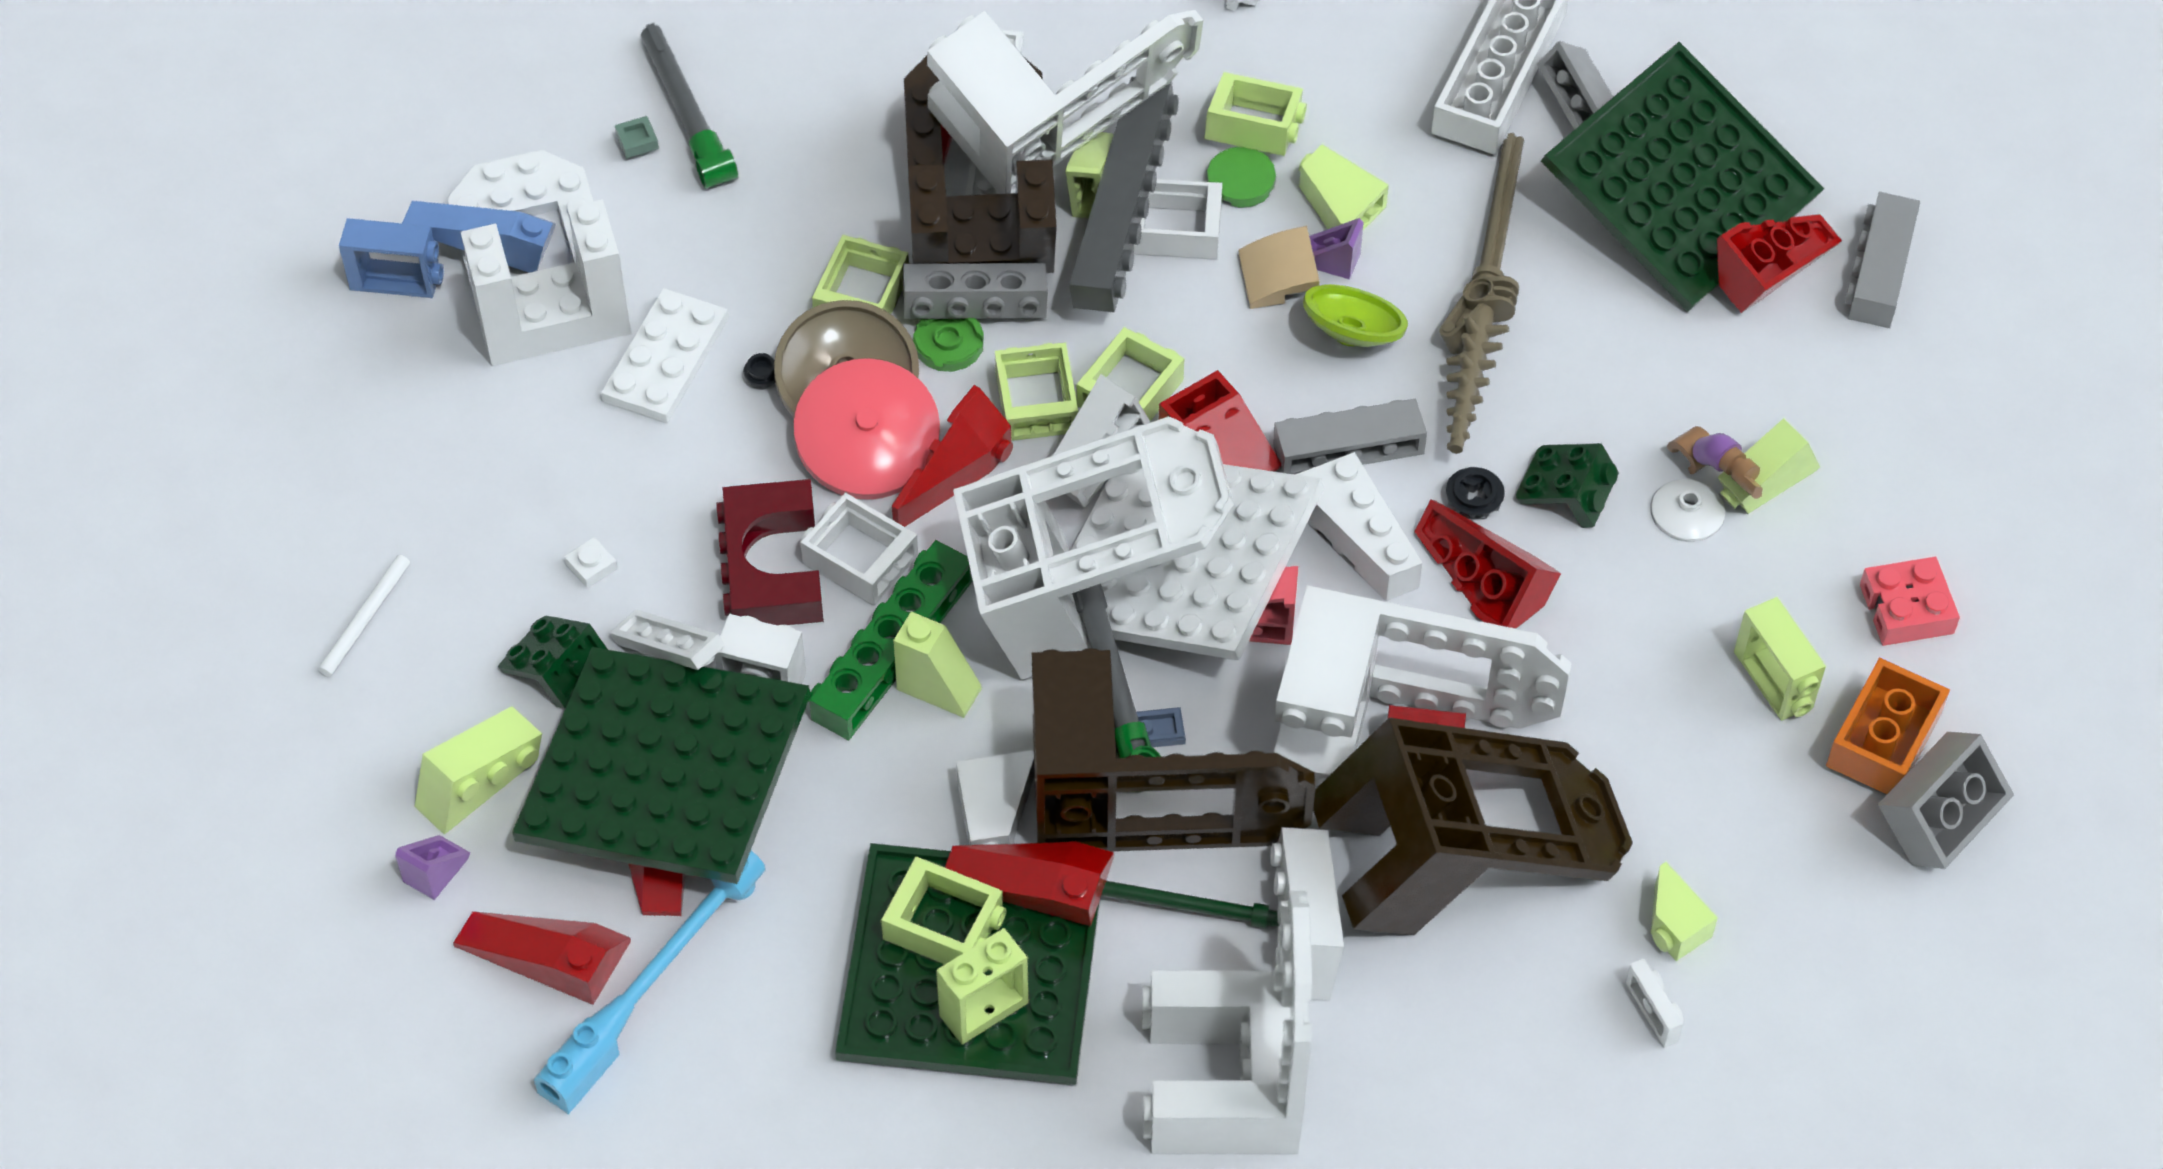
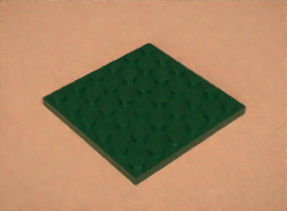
M1680 42L1676 43L1552 148L1541 160L1542 164L1687 312L1719 285L1717 239L1722 234L1740 223L1750 222L1751 225H1757L1771 219L1774 222L1787 221L1801 212L1825 189Z
M592 647L512 831L515 842L738 884L811 696L809 685L709 667H702L696 670L670 660Z
M870 843L835 1051L836 1060L1077 1085L1100 901L1091 926L1003 902V907L1006 908L1004 921L999 930H992L990 936L1005 928L1027 956L1028 1004L962 1045L939 1016L937 969L945 964L883 940L881 923L886 910L915 857L945 868L951 851ZM928 887L910 922L964 943L982 907ZM988 970L984 974L988 976L991 975L993 972L991 970ZM986 1008L985 1012L991 1014L994 1012V1009Z

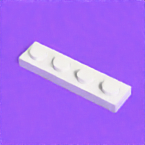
M637 609L610 632L617 645L664 660H670L696 670L710 664L714 660L715 654L725 646L717 633Z

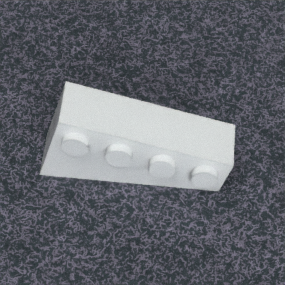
M1355 452L1296 474L1321 478L1324 490L1307 523L1316 532L1320 531L1332 542V548L1340 556L1345 555L1355 565L1354 570L1386 601L1419 588L1423 563Z

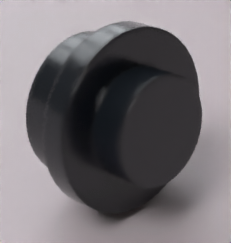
M765 353L751 356L744 366L745 380L750 385L759 388L774 384L775 360L773 357Z

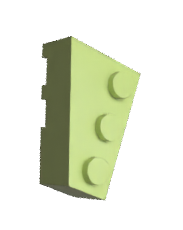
M511 706L423 753L414 807L445 835L537 761L542 733Z

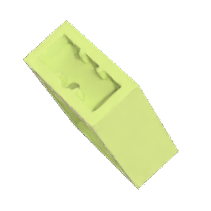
M1223 72L1207 111L1204 139L1285 156L1289 143H1296L1299 123L1303 124L1307 103H1302L1303 88ZM1232 105L1283 115V119L1280 122L1230 110Z
M842 235L812 296L813 307L831 301L854 300L875 305L892 314L903 290V264H909V252L901 251L896 247H887L868 242L862 238ZM849 266L891 277L879 304L837 293Z
M1123 327L1077 383V406L1079 408L1082 407L1100 374L1107 377L1124 355H1127L1161 373L1139 401V404L1151 421L1159 411V403L1168 399L1184 380L1185 358L1172 349H1166L1150 341L1145 335L1135 333Z
M1066 342L996 350L995 374L1002 415L1011 425V440L1066 434L1079 412ZM1059 373L1064 401L1012 407L1007 378Z
M1778 597L1745 610L1734 648L1735 655L1781 721L1792 716L1801 717L1807 714L1814 707L1826 665Z
M915 857L881 920L883 940L947 964L987 939L993 929L999 930L1006 915V908L1003 907L1002 890ZM928 887L982 907L964 943L910 922Z
M1005 928L937 969L939 1016L962 1045L1028 1004V958ZM991 970L993 972L991 975L987 976L984 974L986 971ZM993 1008L994 1012L988 1014L985 1012V1009Z

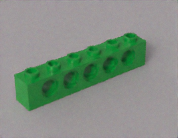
M935 540L927 551L922 550L919 553L910 573L906 577L902 576L897 581L893 594L886 603L882 602L877 606L869 625L865 630L860 629L855 634L850 649L844 656L837 657L833 662L828 677L822 684L817 683L811 690L808 702L812 721L848 741L852 738L896 681L893 640L911 613L907 612V610H916L913 612L941 623L973 582L968 556L938 540ZM894 636V638L887 639L885 637ZM865 663H874L873 665L869 666L863 665ZM844 690H853L852 692H849V693H843V692H842V691H844Z

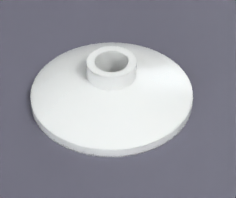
M1680 479L1663 485L1656 492L1652 500L1651 514L1655 524L1666 535L1680 541L1696 542L1705 540L1718 532L1724 522L1725 506L1720 495L1707 484L1696 480Z

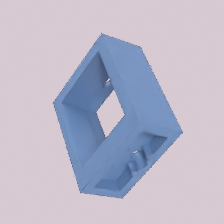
M346 219L339 249L350 290L433 298L436 285L442 284L444 266L438 262L439 243L433 239L431 226ZM369 252L419 257L420 263L370 259Z

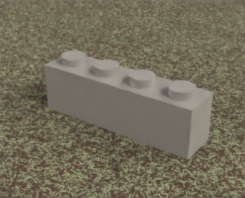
M1558 41L1537 64L1574 130L1613 98L1609 88L1584 48Z
M1879 191L1876 204H1868L1863 224L1869 225L1870 228L1869 231L1862 230L1857 248L1858 251L1864 253L1863 257L1856 256L1851 277L1857 278V283H1849L1845 304L1851 305L1848 319L1885 328L1891 327L1920 200Z
M1416 398L1394 400L1380 405L1358 406L1350 410L1323 412L1315 416L1298 419L1288 418L1275 422L1273 446L1282 464L1280 468L1281 473L1296 475L1354 452L1362 465L1423 455L1427 431Z

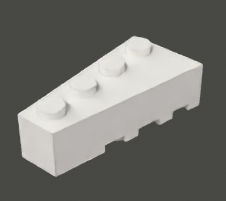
M1282 828L1278 843H1272L1270 853L1271 866L1276 867L1274 894L1277 895L1278 924L1280 925V907H1288L1289 891H1306L1310 909L1312 999L1330 1000L1344 950V940L1328 830Z

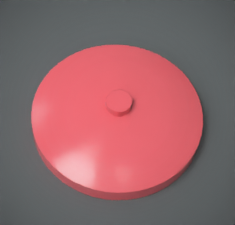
M879 359L849 360L823 371L803 392L797 404L794 417L795 446L806 470L827 489L842 496L846 492L856 499L863 500L885 498L901 492L914 470L917 468L923 470L925 468L926 459L930 453L928 448L934 439L939 440L940 434L938 410L926 386L908 370L894 363Z

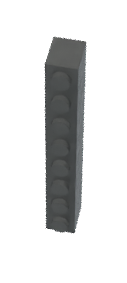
M1131 77L1130 82L1136 79V77ZM1172 81L1117 122L1069 283L1073 308L1115 312L1118 299H1123L1125 296L1126 271L1131 272L1133 268L1134 245H1139L1141 240V219H1146L1148 216L1149 192L1155 191L1157 181L1156 167H1161L1163 164V143L1170 139L1171 115L1176 116L1178 111L1179 98L1178 95H1173Z

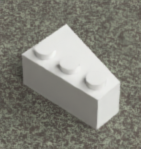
M1100 374L1060 445L1051 456L1148 424L1151 421L1134 395ZM1105 481L1065 495L1085 508Z

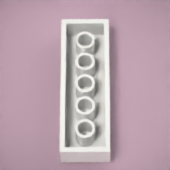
M1489 0L1434 106L1431 134L1496 155L1539 69L1537 64L1546 55L1566 15L1568 0Z

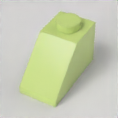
M1665 862L1659 867L1655 883L1651 934L1658 948L1663 952H1668L1675 961H1678L1713 937L1718 917L1671 866Z

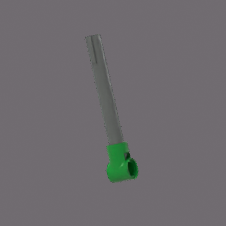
M654 23L646 25V28L641 32V38L689 135V147L695 158L697 173L703 187L706 189L737 179L738 170L730 149L724 150L717 133L710 130L661 28Z
M1098 584L1072 593L1077 612L1082 615L1091 648L1110 650L1115 746L1119 758H1126L1131 755L1161 757L1160 753L1151 746L1145 724L1139 722L1107 616L1106 608L1108 605L1102 585Z

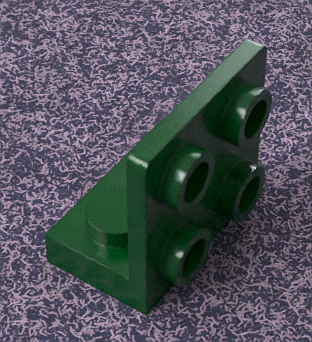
M546 615L536 620L526 636L508 650L506 657L498 665V668L502 673L537 680L556 707L566 708L592 647L607 649V647L590 623Z

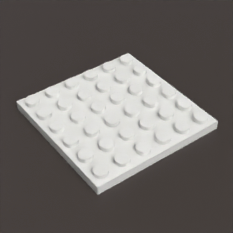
M1223 464L1234 505L1205 549L1101 583L1108 605L1106 612L1114 639L1239 661L1324 490L1321 478ZM1143 468L1107 481L1071 550L1156 522ZM1072 593L1068 594L1070 600L1076 608Z

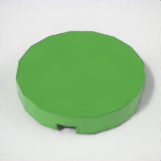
M1234 147L1218 153L1210 161L1207 170V182L1223 183L1222 203L1225 200L1226 202H1231V206L1251 207L1264 202L1270 196V192L1274 190L1276 183V172L1272 161L1262 152L1244 147Z
M975 318L920 319L913 334V342L918 353V359L927 367L937 371L954 372L965 369L978 360L983 352L984 332L980 322Z

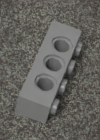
M1045 263L903 264L904 319L1046 318L1048 287Z

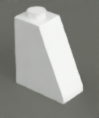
M1033 750L956 761L957 782L968 845L1013 844L1034 779Z

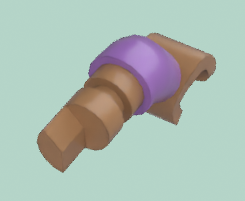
M1695 426L1668 443L1667 449L1672 453L1681 451L1689 460L1691 465L1688 467L1691 475L1705 466H1712L1718 472L1724 471L1727 475H1731V478L1754 499L1762 497L1763 488L1754 481L1760 473V467L1750 458H1746V455L1742 452V446L1730 436L1724 433L1710 435L1702 427Z

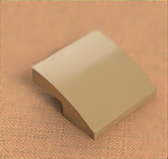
M1307 226L1263 237L1238 250L1250 309L1285 304V295L1305 292L1312 287L1320 285Z

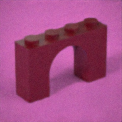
M811 479L722 487L723 502H716L718 524H725L726 531L719 532L720 554H727L728 562L721 563L723 585H730V593L723 594L725 616L729 614L740 617L751 616L761 622L777 626L824 622L819 570L773 574L755 568L746 559L749 549L766 536L806 531L810 527H815Z

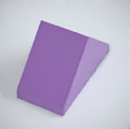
M1360 218L1309 236L1318 271L1350 280L1361 254L1364 222Z
M437 835L398 847L395 856L403 882L435 900L466 863L470 852L443 836Z

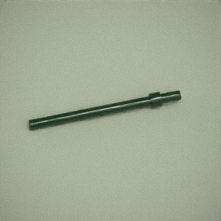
M1107 880L1101 895L1250 922V926L1266 929V925L1280 926L1277 918L1278 911L1270 910V905L1254 903L1253 906Z

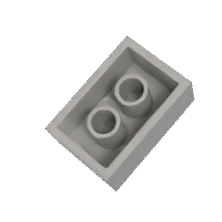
M1946 732L1880 801L1878 806L1911 865L1946 869L2014 796V793L1981 734Z

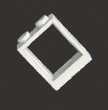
M1157 179L1155 191L1149 192L1148 195L1149 207L1206 211L1205 232L1146 229L1145 219L1142 218L1140 223L1142 227L1141 240L1139 245H1134V254L1217 259L1223 183Z
M846 492L836 503L833 502L826 508L823 518L814 528H808L800 541L803 564L813 570H819L821 575L873 606L918 556L916 533ZM849 524L887 546L885 551L864 574L825 551Z

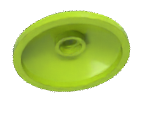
M1318 285L1310 288L1304 296L1303 307L1309 318L1328 336L1345 346L1371 347L1390 344L1402 338L1408 327V320L1400 309L1389 301L1361 289L1343 285Z

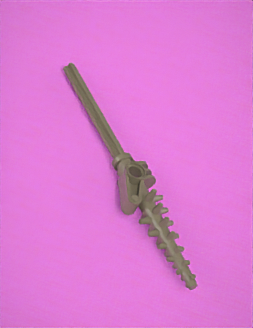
M1508 133L1507 139L1503 141L1480 266L1474 269L1472 281L1464 287L1462 297L1440 328V335L1449 352L1459 354L1446 359L1447 365L1460 366V371L1449 374L1446 377L1447 382H1458L1457 389L1447 392L1448 399H1456L1455 406L1447 409V415L1453 416V423L1447 426V432L1451 433L1447 449L1455 454L1463 451L1465 441L1470 438L1467 430L1471 422L1477 419L1476 414L1472 413L1475 411V405L1483 403V397L1479 396V388L1490 384L1489 378H1484L1482 371L1496 367V361L1487 360L1486 354L1503 349L1501 342H1488L1489 338L1509 332L1508 325L1492 324L1513 318L1519 294L1518 282L1509 276H1504L1501 270L1524 145V138L1522 136L1516 137L1515 133Z

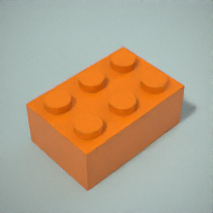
M1879 657L1833 742L1826 767L1884 794H1888L1915 766L1943 712L1950 689Z

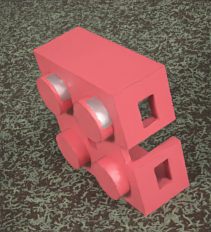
M1936 556L1864 569L1860 587L1868 609L1875 608L1879 594L1883 603L1878 604L1873 619L1882 646L1955 633L1960 616ZM1912 585L1913 588L1907 589L1906 586Z

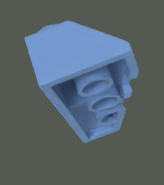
M422 201L411 202L402 224L431 226L435 241L464 250L461 231L496 224L508 266L528 273L538 271L556 226L554 222L525 212Z

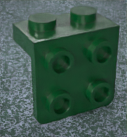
M1602 443L1543 445L1537 449L1519 486L1516 498L1520 504L1567 503L1581 528L1595 527L1612 487L1617 481L1619 472Z

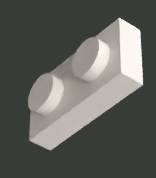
M1644 958L1631 963L1625 981L1628 989L1662 1046L1665 1048L1677 1043L1684 1024L1683 1014L1679 1006L1675 1002L1671 1003L1664 992L1661 976L1656 970L1651 971Z

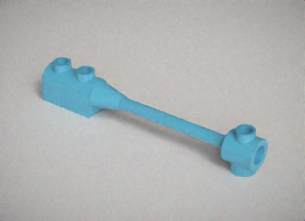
M750 851L738 884L711 879L714 889L628 989L593 1016L587 1017L581 1024L576 1026L573 1034L555 1054L550 1056L547 1064L534 1078L536 1090L540 1096L567 1114H570L620 1055L617 1039L638 1000L726 898L742 900L753 894L756 886L755 882L766 870L762 860L753 851Z

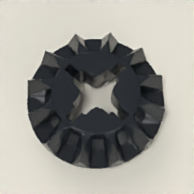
M1468 467L1455 472L1449 478L1445 491L1448 505L1454 506L1459 514L1462 512L1468 514L1471 520L1476 515H1483L1487 519L1491 512L1499 511L1505 495L1504 486L1499 477L1493 472L1479 467ZM1482 488L1481 498L1476 496L1473 499H1468L1469 492L1474 493Z

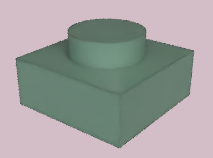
M648 116L614 125L616 136L626 159L659 149L658 139Z

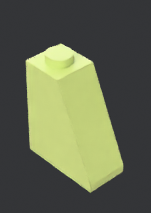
M1101 132L1077 149L1071 156L1065 172L1072 217L1089 218L1114 133Z
M1323 144L1312 154L1308 153L1302 159L1299 165V187L1328 229L1360 218L1364 222V230L1387 207L1389 184Z
M1783 418L1744 453L1746 458H1750L1760 467V473L1754 481L1763 488L1762 497L1754 499L1731 478V475H1727L1725 472L1717 478L1724 488L1720 492L1722 497L1734 509L1740 505L1749 514L1813 474L1820 468V465L1809 443Z
M911 612L893 640L897 690L965 718L982 689L979 680L947 627Z

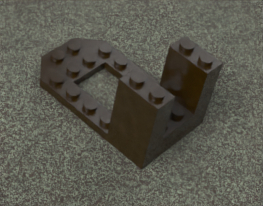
M926 55L904 78L913 264L1045 263L1046 273H1054L1057 225L1053 159L1016 161V193L946 196L941 123L928 109L929 91L940 80L927 66ZM1026 59L1043 80V73Z
M1087 648L1081 651L1049 649L1043 652H1032L1033 751L1037 843L1079 842L1111 852L1272 846V843H1278L1282 828L1305 829L1311 826L1316 786L1313 771L1278 753H1264L1262 751L1227 755L1221 752H1212L1197 756H1185L1175 753L1169 754L1166 757L1131 755L1126 758H1116L1110 650ZM1234 788L1232 815L1210 812L1202 816L1168 814L1163 817L1144 818L1139 815H1130L1125 818H1116V792Z
M1388 718L1315 789L1313 812L1319 829L1380 836L1386 829L1391 827L1396 845L1342 895L1353 929L1415 935L1488 868L1601 881L1610 880L1622 865L1620 862L1623 856L1629 852L1633 841L1608 778L1597 768L1590 771L1576 759L1579 752L1567 742ZM1466 769L1541 779L1561 834L1487 826Z

